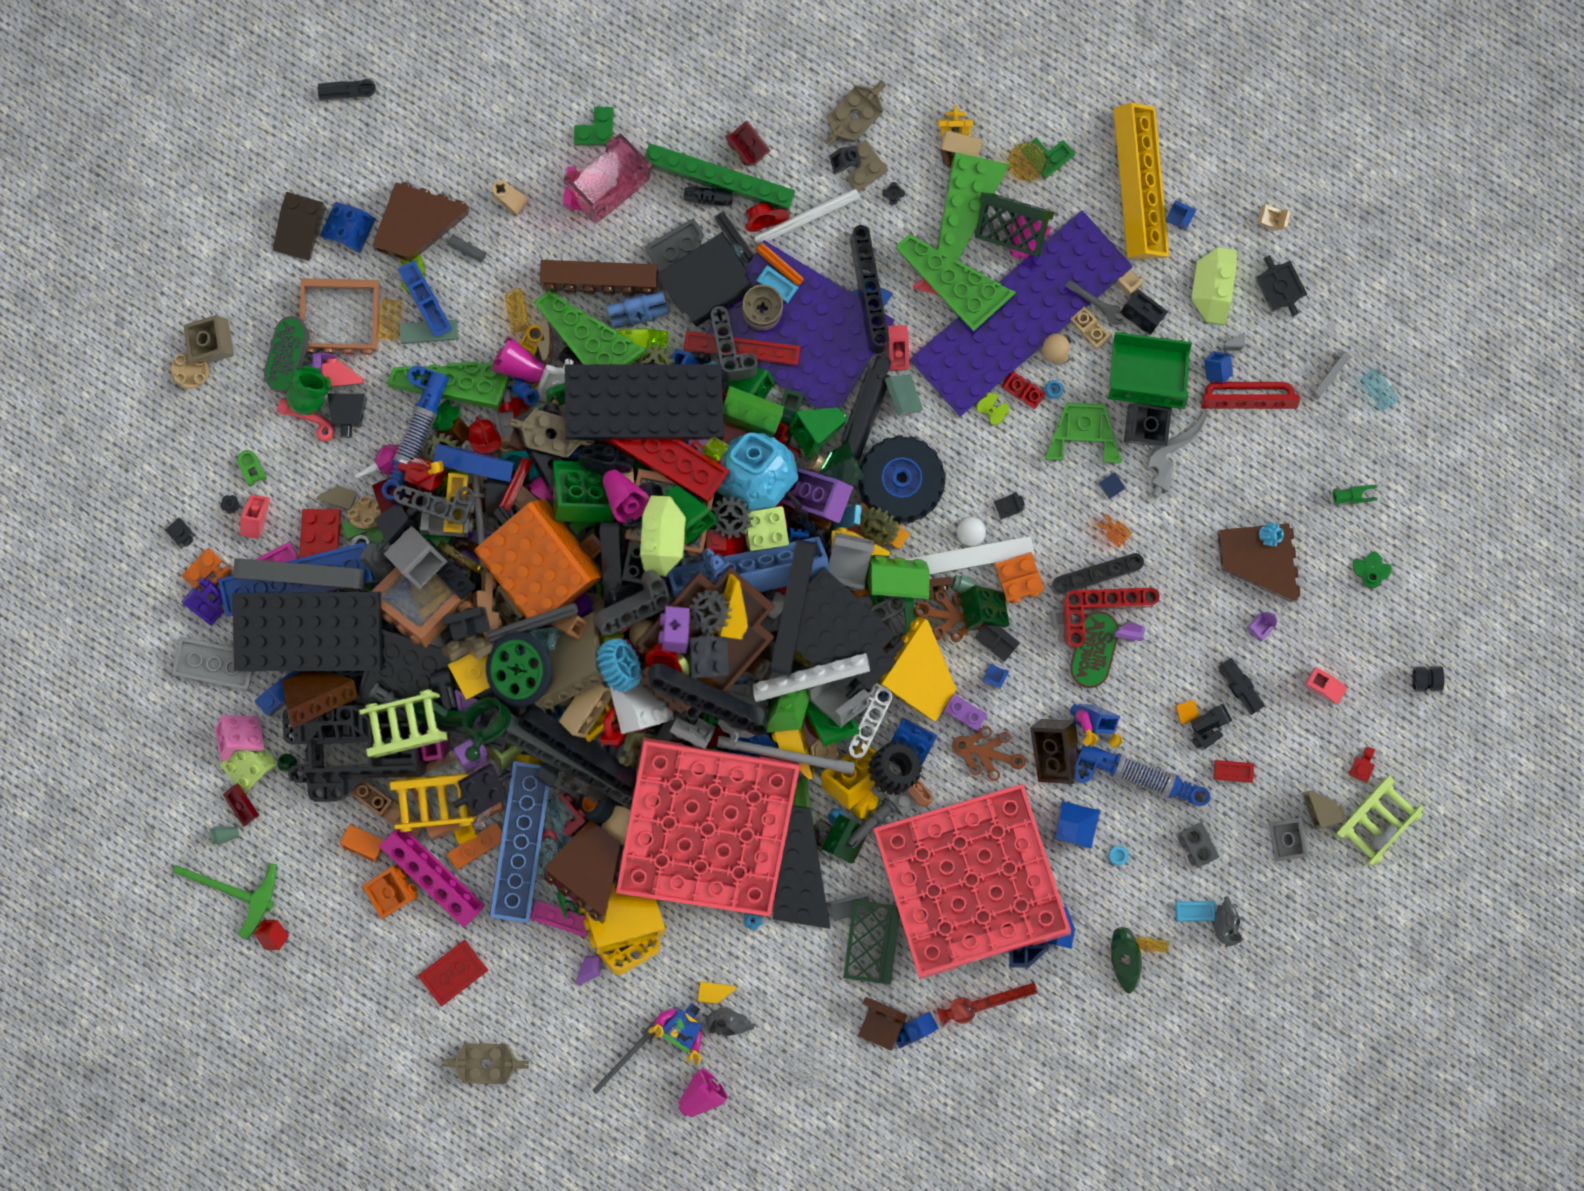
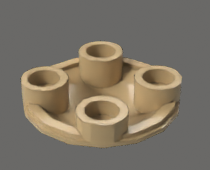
M188 352L176 355L170 369L175 383L187 389L198 388L205 383L209 376L208 363L189 362Z
M363 496L351 507L347 514L351 524L355 527L368 529L378 526L374 519L381 515L377 500L371 499L369 496Z
M616 806L611 817L602 823V829L617 840L620 845H624L630 815V808L626 806Z

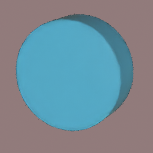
M1115 846L1109 851L1108 857L1112 864L1119 866L1127 862L1129 855L1124 847Z

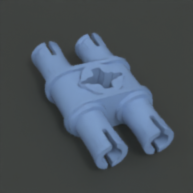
M663 291L649 295L642 293L640 296L629 299L625 298L622 302L607 305L613 329L629 324L634 326V324L645 321L651 322L653 318L669 315Z

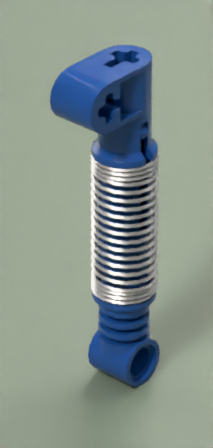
M413 366L407 374L410 383L423 390L419 402L413 408L412 413L414 415H411L413 418H409L411 421H408L409 424L407 426L409 428L406 427L407 431H404L406 434H403L405 437H402V444H399L401 447H398V449L400 450H396L398 453H395L393 458V468L395 469L391 471L393 475L390 474L389 477L391 479H388L382 487L383 495L395 503L397 501L394 499V496L390 495L391 489L398 486H406L404 484L408 483L404 480L405 472L397 470L398 463L401 459L411 461L416 457L420 458L422 455L423 446H426L428 433H431V427H433L434 420H436L435 418L438 414V405L449 380V377L421 366ZM422 375L425 379H428L427 383L421 378L416 379V377ZM405 491L398 494L401 500L405 497Z
M1083 744L1076 760L1075 780L1080 783L1091 780L1095 768L1109 772L1112 777L1122 779V781L1125 779V782H1131L1135 786L1138 784V787L1148 788V791L1151 789V792L1161 793V796L1163 795L1168 798H1176L1178 796V799L1183 798V801L1187 799L1188 803L1195 806H1205L1210 801L1208 789L1196 784L1191 786L1192 783L1190 782L1188 784L1187 781L1182 782L1179 775L1174 773L1169 775V771L1166 774V770L1162 772V769L1159 771V768L1156 770V766L1153 769V765L1149 767V764L1146 766V763H1144L1143 765V761L1139 763V760L1136 762V759L1133 761V758L1129 760L1130 757L1127 758L1126 755L1120 753L1114 754L1095 746L1091 747L1090 744L1088 746ZM1079 761L1093 766L1092 770L1086 768L1085 772L1088 775L1083 776L1082 779L1080 774L1077 773L1078 770L1083 769V766L1078 765ZM1197 791H1202L1205 795V799L1202 802H1198L1195 799Z

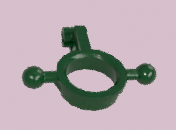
M496 695L494 698H482L474 702L467 711H448L432 701L435 721L443 726L465 728L467 737L473 742V745L465 751L466 759L471 762L477 761L480 758L481 752L479 749L481 744L489 743L499 738L506 731L511 721L509 708L501 703L502 700ZM424 702L414 704L416 719L420 722H425L427 718ZM490 709L499 710L497 718L488 727L476 731L472 729L475 720L483 712Z

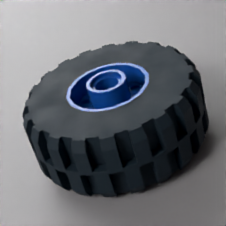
M896 435V437H887L882 442L876 443L864 456L859 469L858 488L863 502L869 509L874 507L877 510L880 507L882 512L887 510V515H893L894 518L892 520L898 522V524L914 523L916 520L925 518L927 514L936 508L945 487L944 465L937 456L938 453L931 449L928 443L923 440L919 441L913 436L903 437V435ZM903 476L907 481L900 483L897 481V477Z

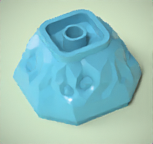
M747 433L743 436H737L727 445L724 467L729 470V473L717 492L724 497L727 496L729 500L731 496H735L736 501L741 497L742 504L749 503L746 507L747 510L752 509L755 511L776 507L786 492L798 480L794 454L784 444L764 433Z

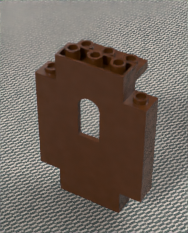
M730 566L714 583L698 570L669 604V607L689 608L690 612H693L689 605L695 604L692 599L699 598V592L705 594V590H711V592L718 591V595L724 594L729 574H733L740 581L747 617V630L743 634L742 639L727 637L729 675L697 678V680L724 692L728 691L774 638L773 634L760 623L772 611L775 605ZM660 615L636 641V644L639 646L637 650L645 657L658 644L659 632L663 631V626L659 625ZM689 615L688 637H693L696 633L703 635L702 628L696 629L697 623H691L690 621L694 617ZM645 660L640 666L642 678L639 682L643 687L649 686L650 667ZM654 689L651 691L657 699L663 698L668 702L666 706L674 713L678 711L681 714L685 709L688 711L692 707Z

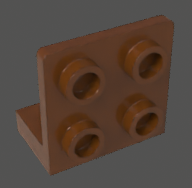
M865 997L862 1004L868 1006V1013L858 1035L892 1051L907 1014L874 999Z

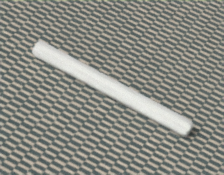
M852 189L756 234L754 240L759 246L763 240L768 242L858 200L860 198L859 193L856 189Z

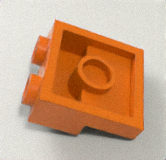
M1032 552L994 563L1007 602L1011 601V604L1022 601V597L1027 595L1030 598L1041 595L1040 591H1043L1044 588Z
M398 864L362 885L381 919L388 917L418 898L416 886L409 883L406 878L407 873Z

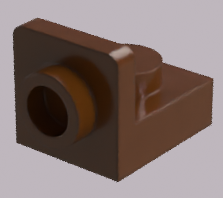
M951 577L929 579V600L934 599L933 588H936L937 591L948 590V586L952 585Z

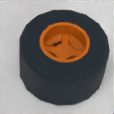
M588 787L579 796L577 809L580 808L586 815L585 820L601 824L606 822L613 814L615 800Z

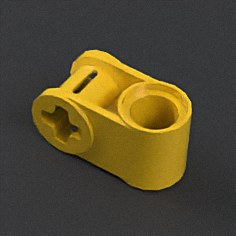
M539 325L529 326L524 337L519 342L535 358L539 353L537 342L544 340L541 327ZM534 330L541 331L538 339H532L531 337Z

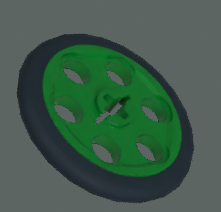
M512 632L500 637L493 644L486 660V676L491 690L500 700L511 706L524 707L537 702L545 694L552 677L550 656L543 644L534 636L525 632ZM520 644L525 647L523 655H520L518 652ZM503 651L509 654V659L506 662L502 659ZM533 658H536L539 663L536 669L531 665ZM518 666L521 670H526V671L519 672L518 670H516L515 668H512V667ZM501 670H503L506 673V679L504 681L500 680L499 678V672ZM530 677H533L536 681L534 688L529 686L528 681ZM514 683L519 686L518 694H515L512 690Z

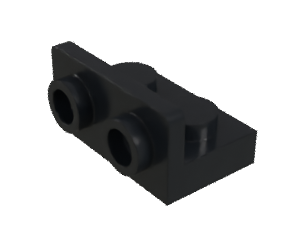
M1137 289L1120 313L1142 331L1151 335L1168 311Z

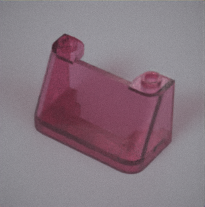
M621 133L616 137L612 136L606 142V151L580 172L578 170H570L564 176V185L593 224H597L645 185L650 178L652 164Z

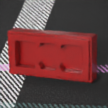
M1214 760L1213 780L1253 783L1254 763Z

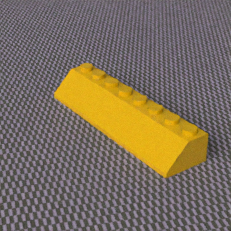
M1131 102L1114 108L1115 137L1118 151L1127 258L1138 260L1169 257L1156 109L1152 106Z

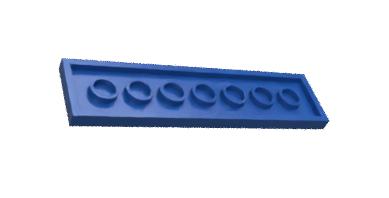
M366 542L286 562L365 569L364 583L375 581L373 573L360 560L367 545ZM233 575L218 579L226 617L233 616L232 593L331 592L347 588L233 578Z

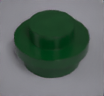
M286 753L279 757L277 765L279 770L288 772L292 766L297 765V760L292 754Z

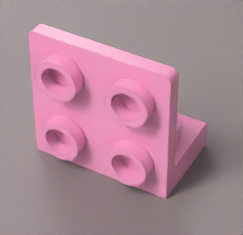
M221 715L215 727L220 761H228L235 750H264V741L258 716Z

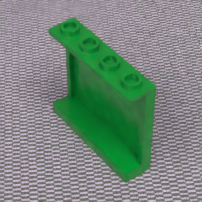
M1115 332L1112 344L1108 399L1185 409L1188 400V369L1192 342Z

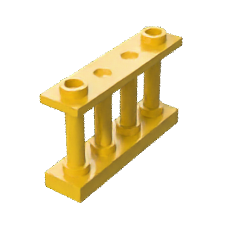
M471 773L391 780L390 790H396V793H398L401 822L394 825L395 829H400V832L412 831L414 827L459 823V826L471 825L475 817L468 815L465 804L459 807L460 816L448 817L445 790L447 785L455 784L459 799L461 796L457 782ZM428 786H435V789L438 790L440 818L429 819L426 798ZM408 788H415L418 791L421 820L409 821L406 797Z

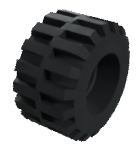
M895 741L894 743H887L873 754L872 760L868 764L870 766L868 773L872 775L869 778L871 781L874 780V786L876 788L880 787V791L883 793L887 791V795H892L893 793L899 795L916 784L917 780L921 777L919 773L922 772V767L919 765L922 762L921 759L917 758L919 756L918 753L912 751L914 748L911 746L907 747V744L904 742L900 744L899 741ZM889 760L895 762L900 767L901 776L891 771Z

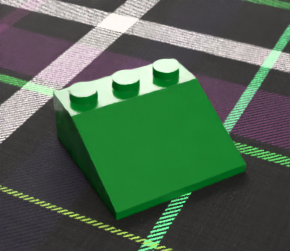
M553 461V510L555 521L597 523L614 521L615 517L613 516L602 482L603 476L587 471L576 461Z

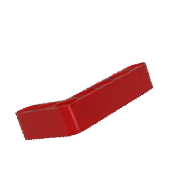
M1155 588L1070 591L1062 600L1065 644L1071 649H1076L1084 644L1086 638L1084 610L1148 608L1159 601V592ZM1146 593H1150L1153 596L1152 602H1148L1145 599ZM1108 594L1114 596V604L1107 601ZM1127 594H1131L1134 597L1133 603L1126 600ZM1088 595L1095 597V604L1088 602ZM1069 596H1074L1076 598V605H1072L1069 603ZM1071 615H1075L1078 618L1077 624L1070 622ZM1072 634L1079 637L1078 644L1071 641Z

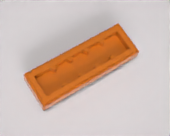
M497 822L477 834L476 838L461 844L447 853L456 870H459L500 844L502 830Z

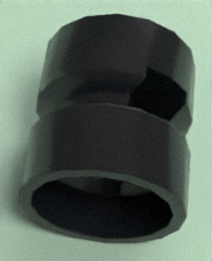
M1425 666L1413 667L1412 685L1414 692H1426L1427 689H1430L1431 692L1443 691L1445 678L1442 666H1431L1429 669Z

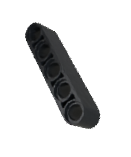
M1133 553L1061 575L1054 579L1051 589L1055 594L1063 595L1073 590H1080L1132 574L1143 567L1144 559L1140 554ZM1136 558L1139 561V567H1132L1129 562L1130 559ZM1118 564L1121 567V572H1112L1111 565ZM1093 570H1100L1103 575L1102 578H1094ZM1076 575H1081L1084 578L1082 585L1075 583L1074 577ZM1063 581L1066 585L1065 590H1058L1055 585L1056 582Z

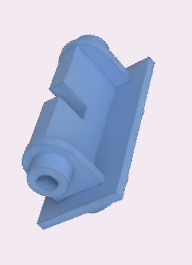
M708 548L702 551V558L706 562L703 566L714 576L722 574L727 569V566L730 565L719 553L715 555Z

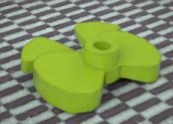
M988 393L987 397L979 401L976 409L978 413H986L990 418L991 425L996 426L1004 420L1006 414H1009V406L1007 403H1003L996 408L994 404L998 394Z

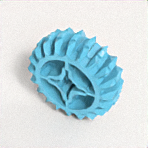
M618 638L610 639L599 647V651H597L599 657L596 659L599 662L600 674L603 675V680L607 681L608 687L612 686L613 690L624 692L633 689V687L640 683L639 680L642 678L640 674L642 672L640 668L641 663L638 661L639 656H636L635 650L631 648V644H627L626 640Z

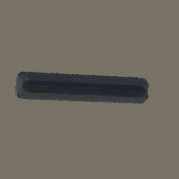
M724 212L719 213L715 220L746 263L750 262L754 254Z

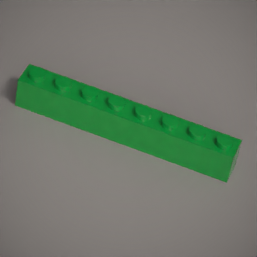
M651 143L648 145L643 160L645 167L713 189L732 192L735 196L760 204H769L775 209L790 212L795 197V190Z

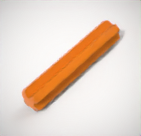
M764 243L759 244L756 248L758 254L796 286L801 285L804 279Z

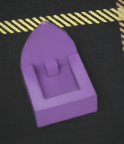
M326 352L313 353V363H310V366L320 369V373L323 375L322 364L326 363V359L338 357Z
M1262 612L1256 616L1246 629L1261 642L1277 625V617L1273 613Z

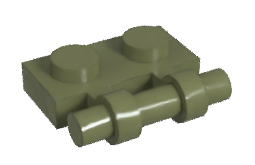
M638 731L628 732L623 748L624 751H627V754L619 757V763L624 764V766L634 765L638 767L643 737L655 739L657 734Z

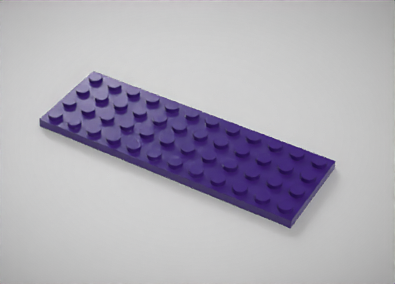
M1081 210L1043 243L1040 257L1029 255L998 282L1002 286L1015 291L1016 294L973 332L958 317L909 360L956 414L961 417L1012 371L1017 369L1040 349L1048 336L1057 334L1071 322V318L1083 307L1087 308L1092 304L1065 286L1069 280L1098 298L1114 285L1120 277L1131 270L1133 266L1085 212Z

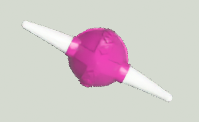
M396 444L382 446L376 455V461L356 474L354 478H361L377 471H381L388 476L390 474L393 475L391 473L392 470H395L393 468V458L395 453H398L396 450H400L398 449L400 446Z

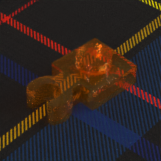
M1105 514L1103 517L1107 520V524L1102 525L1098 522L1097 526L1100 529H1106L1108 532L1105 536L1120 548L1132 532L1119 521L1113 524L1111 517Z

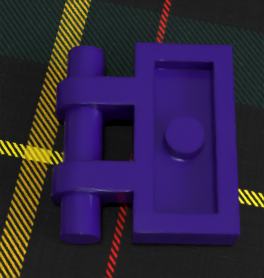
M201 577L198 583L203 586L202 589L198 591L193 587L181 602L212 626L224 612L219 607L223 603L220 590L215 587V583ZM209 593L215 596L213 601L206 597Z

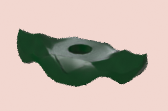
M1119 927L1112 934L1111 961L1121 987L1126 993L1130 994L1139 983L1142 958L1139 945L1132 931L1126 927ZM1128 955L1131 958V963L1128 965L1122 964L1120 956Z

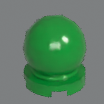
M302 366L301 369L294 371L292 383L287 388L286 393L287 403L293 412L302 416L312 415L323 406L324 397L331 387V380L328 376L322 375L320 369L312 366Z

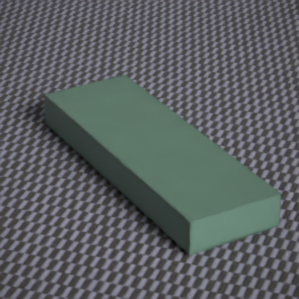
M457 319L448 320L452 329L437 337H434L426 322L399 324L400 343L458 340Z

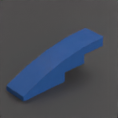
M415 260L398 268L400 276L434 337L451 330L450 323Z
M441 444L436 445L433 462L442 461L444 467L508 482L511 480L514 465L513 461L494 458V456Z

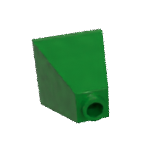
M757 368V374L752 378L734 381L723 379L728 386L763 399L767 397L776 384L769 371Z
M839 408L802 410L796 412L788 430L808 460H810L843 427L847 416Z
M672 485L665 491L666 494L664 496L671 497L686 517L684 542L687 545L719 522L707 506L679 486Z

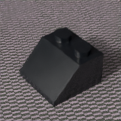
M1140 403L1128 404L1124 442L1139 445L1167 446L1172 408Z

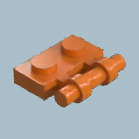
M207 548L181 576L197 589L200 586L198 581L201 577L207 579L215 572L217 575L211 581L215 583L216 587L219 584L218 579L227 577L232 569L226 565L221 570L218 566L223 560L210 548Z

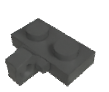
M382 542L380 547H376L373 543L367 544L360 557V560L380 581L395 568L384 555L391 545L388 542Z

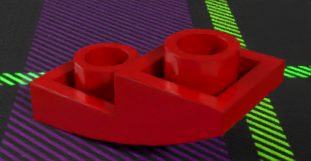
M1014 371L1008 375L1001 388L1033 409L1037 408L1046 394Z

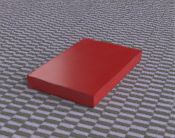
M464 939L420 973L418 977L442 1007L489 970Z

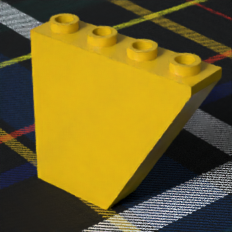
M918 617L910 624L908 633L901 638L906 644L897 652V656L894 658L896 663L877 683L888 688L891 693L926 718L936 722L957 689L928 620Z
M613 883L606 920L603 924L599 921H594L586 910L579 908L580 913L584 912L586 918L583 919L584 927L591 934V937H589L591 948H595L596 954L664 936L665 926L656 899L616 893V884Z

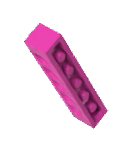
M395 829L379 846L462 927H465L485 907L465 885L408 831L400 832V829Z

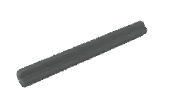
M572 603L489 631L487 638L489 642L493 643L507 633L526 632L577 614L578 608L576 604Z

